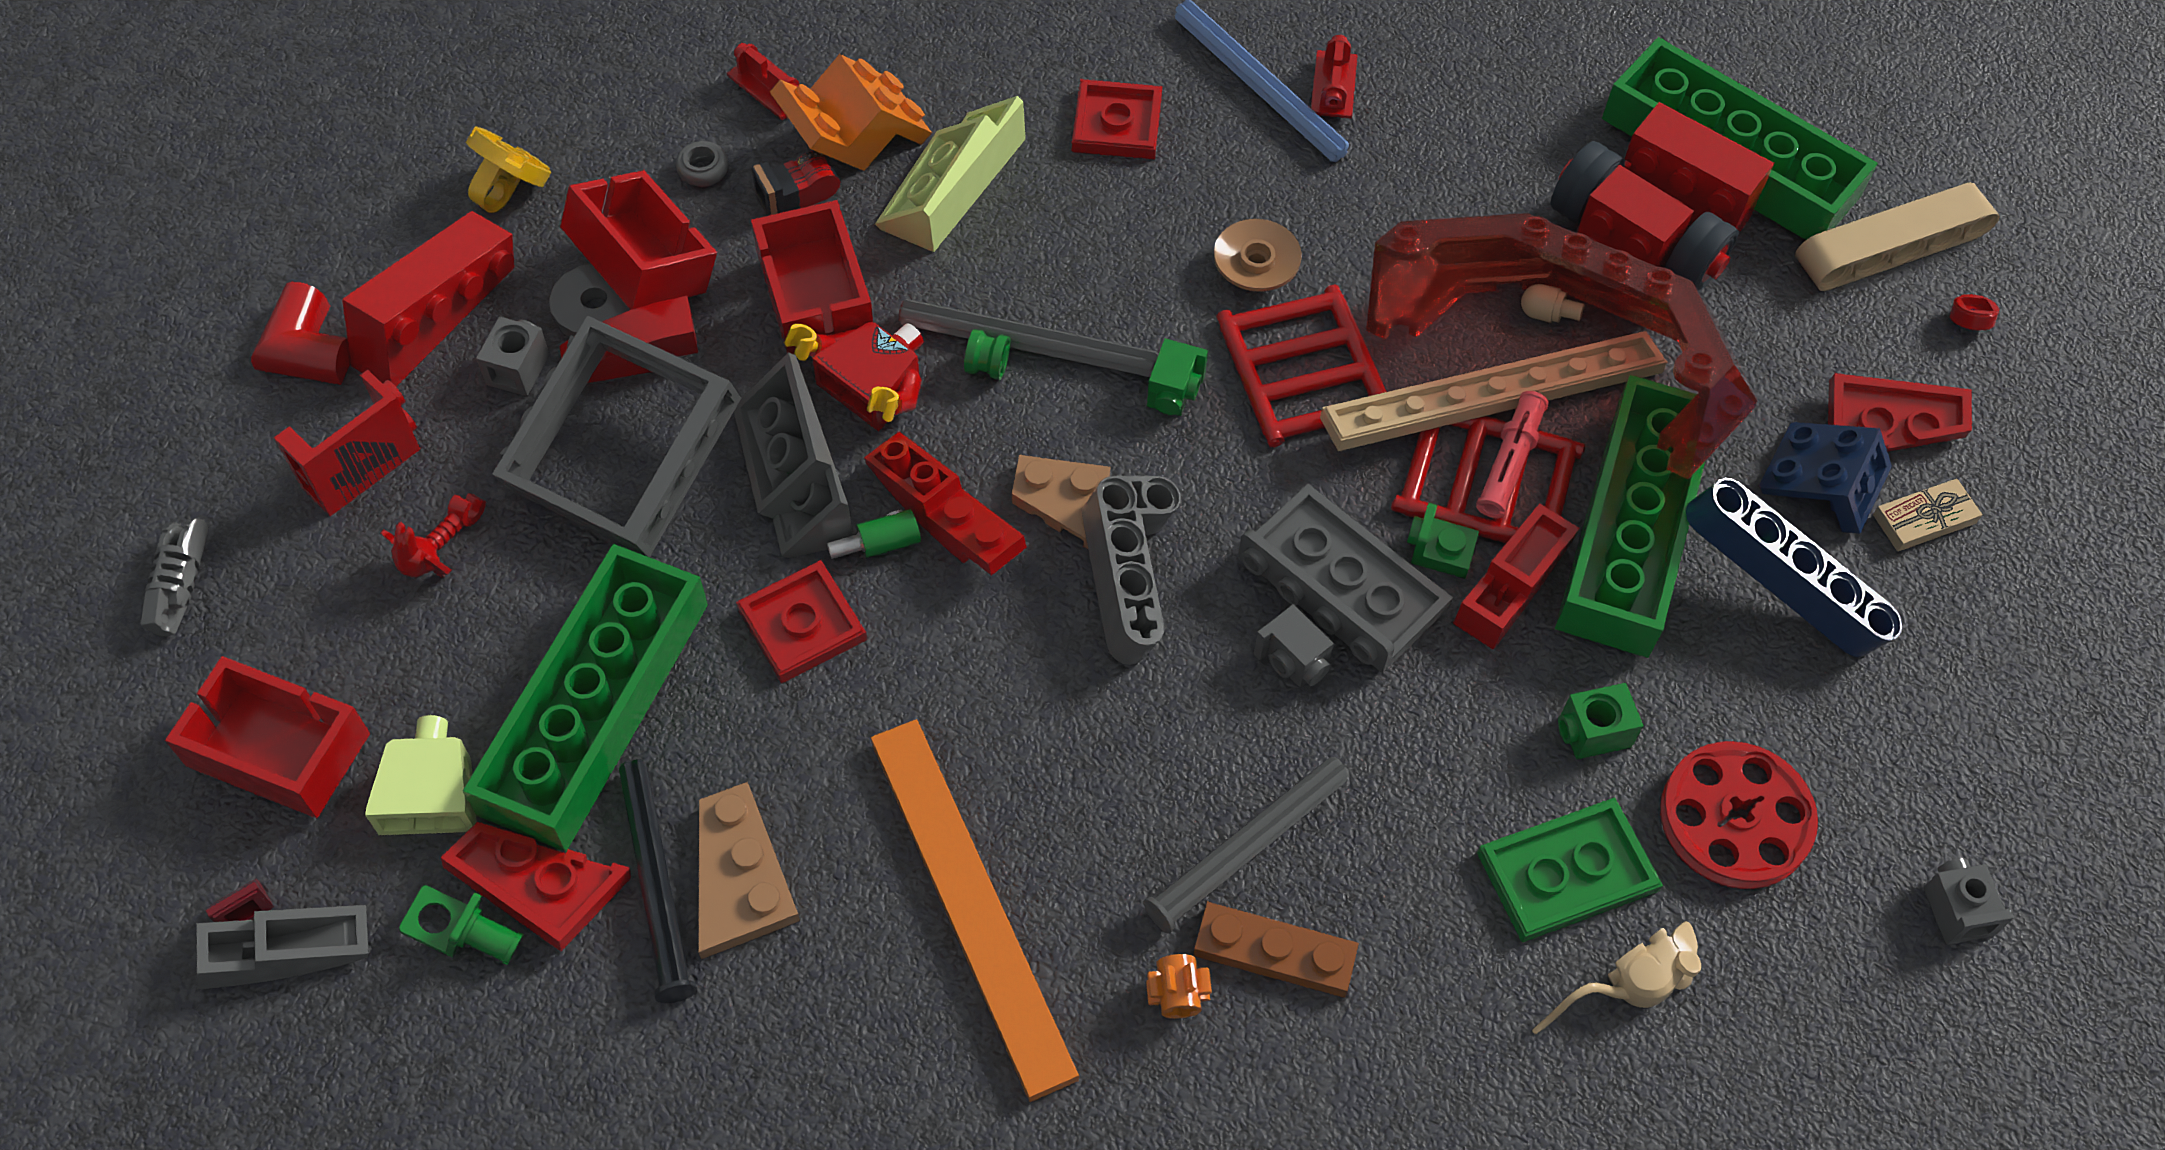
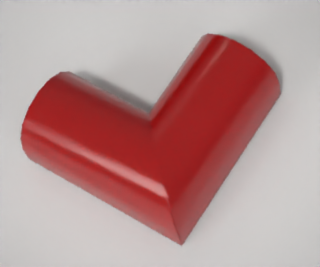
M286 283L251 356V363L255 370L342 384L351 363L348 339L346 337L318 333L330 308V304L322 292L305 283Z

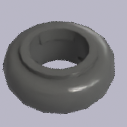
M708 141L693 142L685 146L679 152L676 159V170L680 178L687 184L695 187H708L720 182L725 177L729 168L728 156L722 147ZM699 161L712 162L706 167L698 168L693 166Z

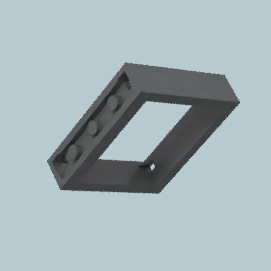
M587 315L575 337L570 336L567 350L557 367L552 368L548 372L544 381V389L535 404L524 412L520 421V428L512 442L500 452L503 457L492 475L508 490L627 548L650 557L740 402L741 397L729 380ZM606 351L701 394L625 527L529 481Z

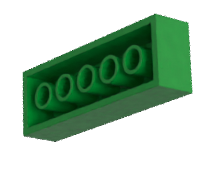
M1660 37L1613 84L1602 116L1604 121L1632 137L1633 133L1660 102L1774 162V166L1754 210L1805 240L1818 233L1833 229L1860 199L1878 165V162Z
M1629 375L1615 410L1556 621V630L1649 658L1664 629L1690 525L1686 518V508L1688 503L1698 493L1720 405L1719 400Z
M615 544L611 546L464 787L463 793L476 816L567 852L708 606L700 576Z

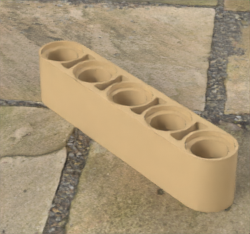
M1970 182L1818 233L1802 243L1797 249L1795 256L1818 289L1826 291L1977 239L1989 232L1998 223L2000 216L1975 183Z

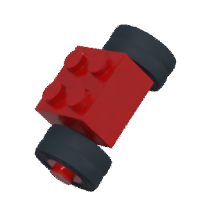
M1592 141L1588 143L1561 171L1559 181L1556 184L1550 201L1551 207L1579 224L1571 251L1580 256L1586 263L1594 265L1614 278L1619 284L1631 289L1642 297L1661 276L1667 282L1690 296H1696L1712 279H1717L1731 259L1729 254L1736 243L1739 231L1710 212L1703 213L1687 229L1694 210L1624 167L1625 160L1615 152L1610 151L1599 142Z

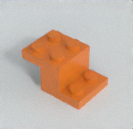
M839 54L811 88L803 84L796 87L780 79L770 91L810 149L863 171L896 134L921 145L932 134V131L922 120L925 115L922 109L912 100L906 98L901 92L904 88L903 84L888 71H884L882 74L877 72L868 62L861 58L854 61Z

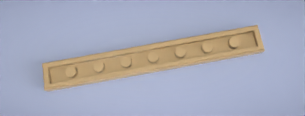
M1643 331L1322 407L1320 419L1337 450L1342 451L1515 409L1518 406L1520 395L1524 391H1536L1544 395L1547 400H1553L1627 382L1629 375L1643 378L1664 372L1667 361L1648 333Z

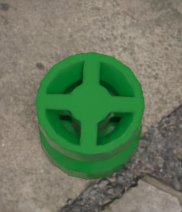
M973 329L965 352L964 372L974 375L980 371L988 373L991 379L1001 380L1008 362L1010 337L1001 334L996 338L986 336L983 330Z

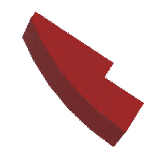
M688 296L652 303L602 321L674 356L698 353ZM568 341L560 345L561 359L567 350ZM606 351L587 383L649 373L651 371Z
M1539 503L1491 561L1487 573L1462 601L1453 624L1494 650L1543 585L1578 534L1580 528Z

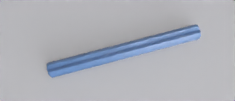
M1185 0L1182 4H1178L1175 9V19L1330 161L1337 162L1345 157L1348 153L1349 143L1192 0Z

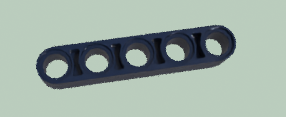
M1730 478L1719 479L1688 503L1686 518L1690 526L1699 535L1844 652L1854 657H1863L1893 641L1901 634V617L1889 602L1738 481Z

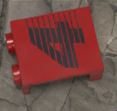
M369 370L360 376L373 405L319 445L312 448L290 426L274 437L301 488L330 517L420 450L413 433L417 429V425L401 407L406 402L403 395L392 382L386 380L381 383Z

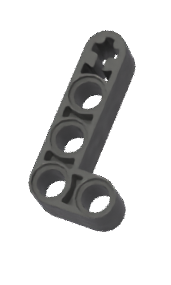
M1106 477L1100 481L1082 509L1083 525L1106 644L1110 654L1122 664L1133 665L1141 662L1160 641L1164 633V622L1146 535L1159 532L1181 503V494L1178 487L1166 477ZM1121 587L1128 590L1131 595L1127 594Z

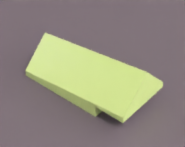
M1018 96L985 106L968 112L961 123L936 131L875 225L882 231L935 252L1025 141L1023 101Z

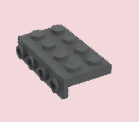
M1309 484L1301 489L1256 532L1248 529L1241 536L1238 556L1250 572L1266 578L1277 587L1279 594L1287 602L1294 605L1298 604L1313 617L1321 630L1327 634L1336 635L1350 647L1352 653L1359 661L1367 665H1373L1382 674L1450 607L1453 599L1447 592Z

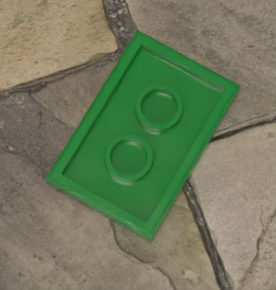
M1615 797L1481 845L1477 851V855L1522 943L1658 893L1663 887Z

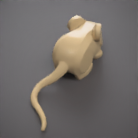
M1685 921L1674 929L1670 936H1667V931L1664 928L1660 929L1650 937V945L1645 947L1641 943L1615 962L1617 968L1608 974L1613 986L1596 982L1580 987L1565 998L1532 1032L1534 1034L1539 1033L1572 1003L1593 992L1624 999L1626 1002L1637 1007L1648 1008L1660 1004L1669 997L1675 988L1678 990L1686 989L1691 985L1693 977L1698 975L1701 970V962L1697 955V939L1693 927L1689 922Z

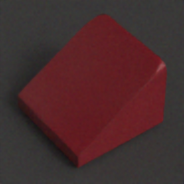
M255 878L214 902L205 911L213 922L254 920V911H269L274 906L260 881Z

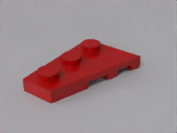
M1834 373L1829 380L1828 425L1880 428L1887 452L1965 438L1972 431V389Z
M476 822L441 857L444 869L559 951H562L631 879L630 867L612 863L611 867L587 860L586 854L570 849L563 853L536 844V839L480 822Z

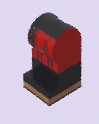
M817 151L807 152L796 161H789L772 168L768 161L752 166L755 195L766 216L809 207L831 198L840 188L841 182L827 156Z

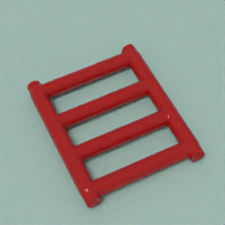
M1336 284L1328 286L1324 290V294L1232 315L1230 310H1223L1216 316L1228 350L1269 447L1280 446L1286 437L1325 428L1320 419L1322 410L1277 421L1270 401L1361 379L1369 396L1387 392L1347 301ZM1329 310L1332 311L1339 327L1252 349H1247L1240 332ZM1345 344L1354 361L1351 364L1262 385L1255 368L1258 365Z
M1482 416L1449 424L1467 429L1468 433L1447 508L1438 505L1434 518L1478 530V536L1507 543L1519 529L1510 524L1528 455L1506 507L1504 517L1489 520L1465 513L1485 437L1489 435L1502 439L1501 432L1507 421ZM1440 427L1420 432L1402 495H1396L1391 504L1392 511L1413 518L1414 516L1424 518L1428 502L1421 501L1420 497ZM1537 430L1539 440L1535 448L1558 454L1545 507L1562 516L1575 459L1581 458L1586 446L1584 443L1573 441L1566 437Z

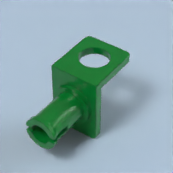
M423 886L420 889L399 927L401 934L452 958L458 947L462 948L464 944H467L503 961L502 963L506 965L511 960L523 936L520 932L517 933L481 916L482 910L479 909L482 895L474 892L469 903L465 904L429 886ZM429 905H440L450 914L449 925L439 933L426 932L419 924L418 917L420 912Z

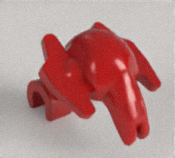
M468 493L466 499L453 495L448 505V515L426 538L415 536L413 529L409 526L406 529L402 522L396 525L395 536L383 529L380 534L393 545L391 553L397 570L401 574L412 578L422 576L430 571H433L442 578L448 575L452 569L440 562L437 551L443 548L464 525L471 526L480 519L484 512L486 501L472 493Z

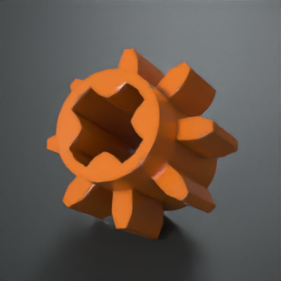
M1175 954L1160 958L1156 962L1157 971L1147 973L1148 1004H1161L1162 1016L1166 1018L1179 1019L1199 1014L1201 1012V1001H1210V993H1212L1209 968L1197 969L1196 958L1192 955Z

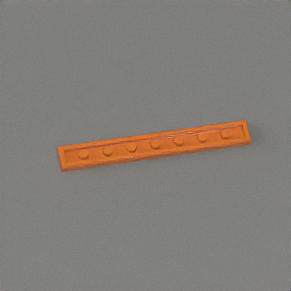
M915 719L872 736L871 743L1029 1102L1078 1082L1079 1074L918 720Z

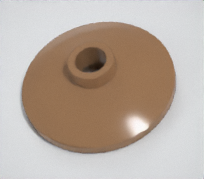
M1247 219L1230 225L1219 235L1214 248V261L1221 275L1233 285L1250 291H1269L1284 286L1297 274L1302 258L1301 248L1296 237L1284 226L1264 219Z

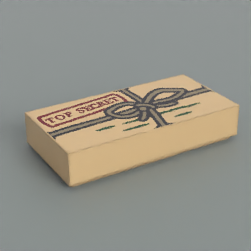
M1958 479L1880 505L1873 514L1897 552L1977 524L1983 516Z

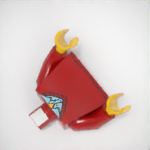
M867 322L857 329L830 335L816 334L813 329L803 324L791 326L784 344L787 347H797L794 354L799 360L804 361L809 355L814 356L812 359L816 384L877 431L881 430L887 422H891L894 415L911 412L916 408L922 380L919 375L918 356L915 354V351L924 343L921 333L913 325L906 323L893 335L875 322Z

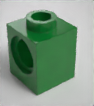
M1626 683L1571 694L1561 715L1558 717L1560 735L1566 744H1571L1576 760L1632 748L1644 727ZM1588 718L1600 720L1605 727L1592 724Z

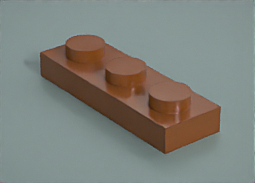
M1207 901L1193 956L1345 998L1359 943Z

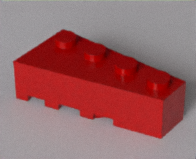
M471 211L344 297L342 302L351 367L361 373L369 370L381 383L389 380L397 387L514 269L513 234Z

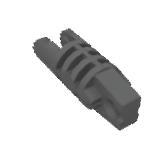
M200 517L187 519L184 522V526L177 522L165 523L154 555L155 559L152 562L151 572L148 576V584L144 590L145 597L141 617V626L159 637L176 634L186 608L190 603L191 593L195 585L194 581L198 574L197 569L200 567L209 528L208 522H205V519Z

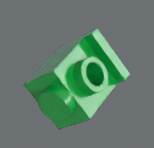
M1164 338L1149 379L1147 407L1157 409L1166 415L1182 416L1187 399L1195 401L1200 383H1203L1205 378L1208 350Z

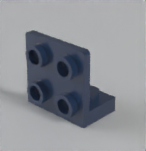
M1793 422L1789 425L1759 486L1762 494L1830 500L1831 510L1836 513L1842 532L1860 534L1892 465L1880 428Z

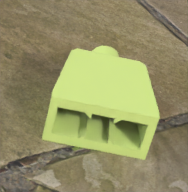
M435 715L419 717L417 719L415 739H392L386 744L365 812V816L378 835L467 832L477 822L476 814L463 793L464 787L472 776L471 759L461 739L447 737L448 721L445 718Z

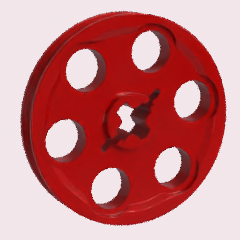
M1734 741L1716 742L1692 751L1676 766L1662 792L1660 802L1661 822L1671 847L1693 871L1723 886L1738 889H1757L1771 886L1784 880L1804 861L1811 851L1817 836V808L1811 791L1803 778L1790 764L1778 755L1749 743ZM1746 764H1756L1763 768L1767 773V783L1755 784L1747 780L1743 774V766ZM1697 765L1711 767L1718 775V784L1711 786L1700 783L1694 776L1693 767ZM1758 802L1750 810L1746 819L1740 817L1734 820L1732 818L1725 825L1719 827L1724 823L1732 809L1734 811L1746 810L1750 805ZM1785 802L1795 806L1801 815V822L1791 824L1781 820L1776 813V804ZM1681 805H1689L1696 808L1701 815L1702 823L1694 827L1685 825L1678 819L1676 808ZM1764 843H1771L1779 847L1784 854V864L1772 865L1767 863L1759 853V846ZM1719 844L1730 849L1734 855V865L1724 867L1713 862L1709 855V847Z

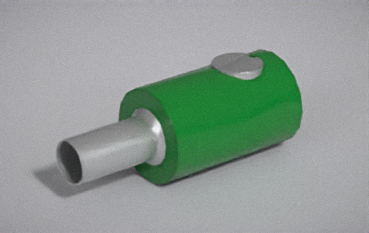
M907 509L904 511H893L884 517L857 524L856 535L829 542L827 546L831 559L861 550L867 559L920 543L921 537L913 511Z

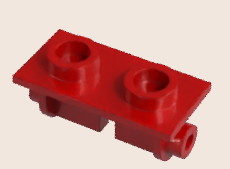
M1344 35L1333 36L1326 45V51L1317 50L1311 109L1317 115L1352 119L1358 54H1350L1351 44Z
M739 44L734 50L737 66L728 71L727 76L781 120L785 119L787 115L770 91L780 79L796 87L800 85L799 81L794 77H789L764 57L753 44Z

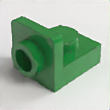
M1428 502L1424 518L1414 516L1407 540L1408 544L1415 545L1411 563L1466 579L1479 531L1435 519L1434 516L1438 505Z

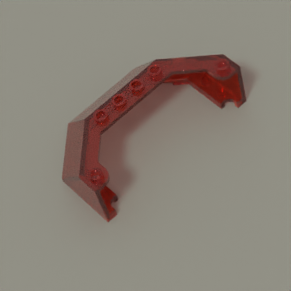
M1529 213L1401 221L1375 242L1366 331L1383 339L1390 335V328L1395 325L1409 326L1408 334L1417 337L1466 293L1496 291L1497 284L1520 282L1522 289H1527L1535 284L1560 288L1561 291L1567 292L1568 295L1677 341L1682 353L1675 360L1673 375L1680 384L1699 393L1660 432L1657 448L1666 451L1671 446L1674 449L1670 454L1667 470L1689 479L1756 407L1757 398L1717 319L1691 280L1676 275L1667 268L1654 266L1633 257L1626 251L1613 249L1591 240L1587 235L1572 232L1550 223L1546 218L1533 216Z

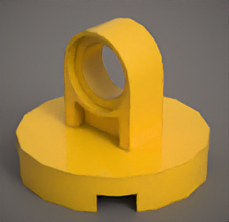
M475 126L465 143L476 153L484 157L470 183L468 189L470 200L487 212L494 213L507 204L521 179L535 186L543 187L551 174L550 168L524 149L518 146L514 148L501 141L502 137ZM494 185L492 191L489 193V195H487L488 191Z

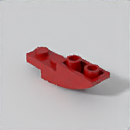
M900 431L864 457L867 466L905 510L911 509L916 521L961 562L965 563L971 559L992 576L1027 548L1023 534L963 490L957 474Z

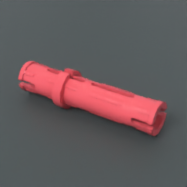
M1536 391L1522 392L1512 420L1505 423L1501 432L1502 445L1476 505L1479 512L1488 517H1504L1506 507L1519 479L1528 452L1537 445L1539 440L1537 430L1549 403L1547 398Z

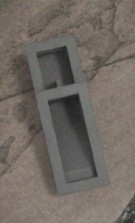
M366 905L254 911V920L197 923V990L284 979L368 958Z

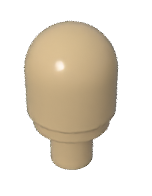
M1544 284L1530 286L1525 290L1521 298V306L1527 316L1552 323V321L1559 323L1561 316L1580 321L1585 304L1567 300V292Z

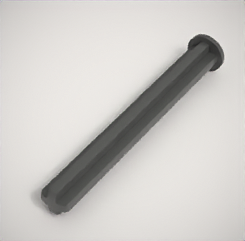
M1336 757L1328 758L1156 898L1147 897L1143 904L1153 922L1164 932L1171 933L1175 929L1174 922L1342 786L1347 781L1349 775L1347 767Z

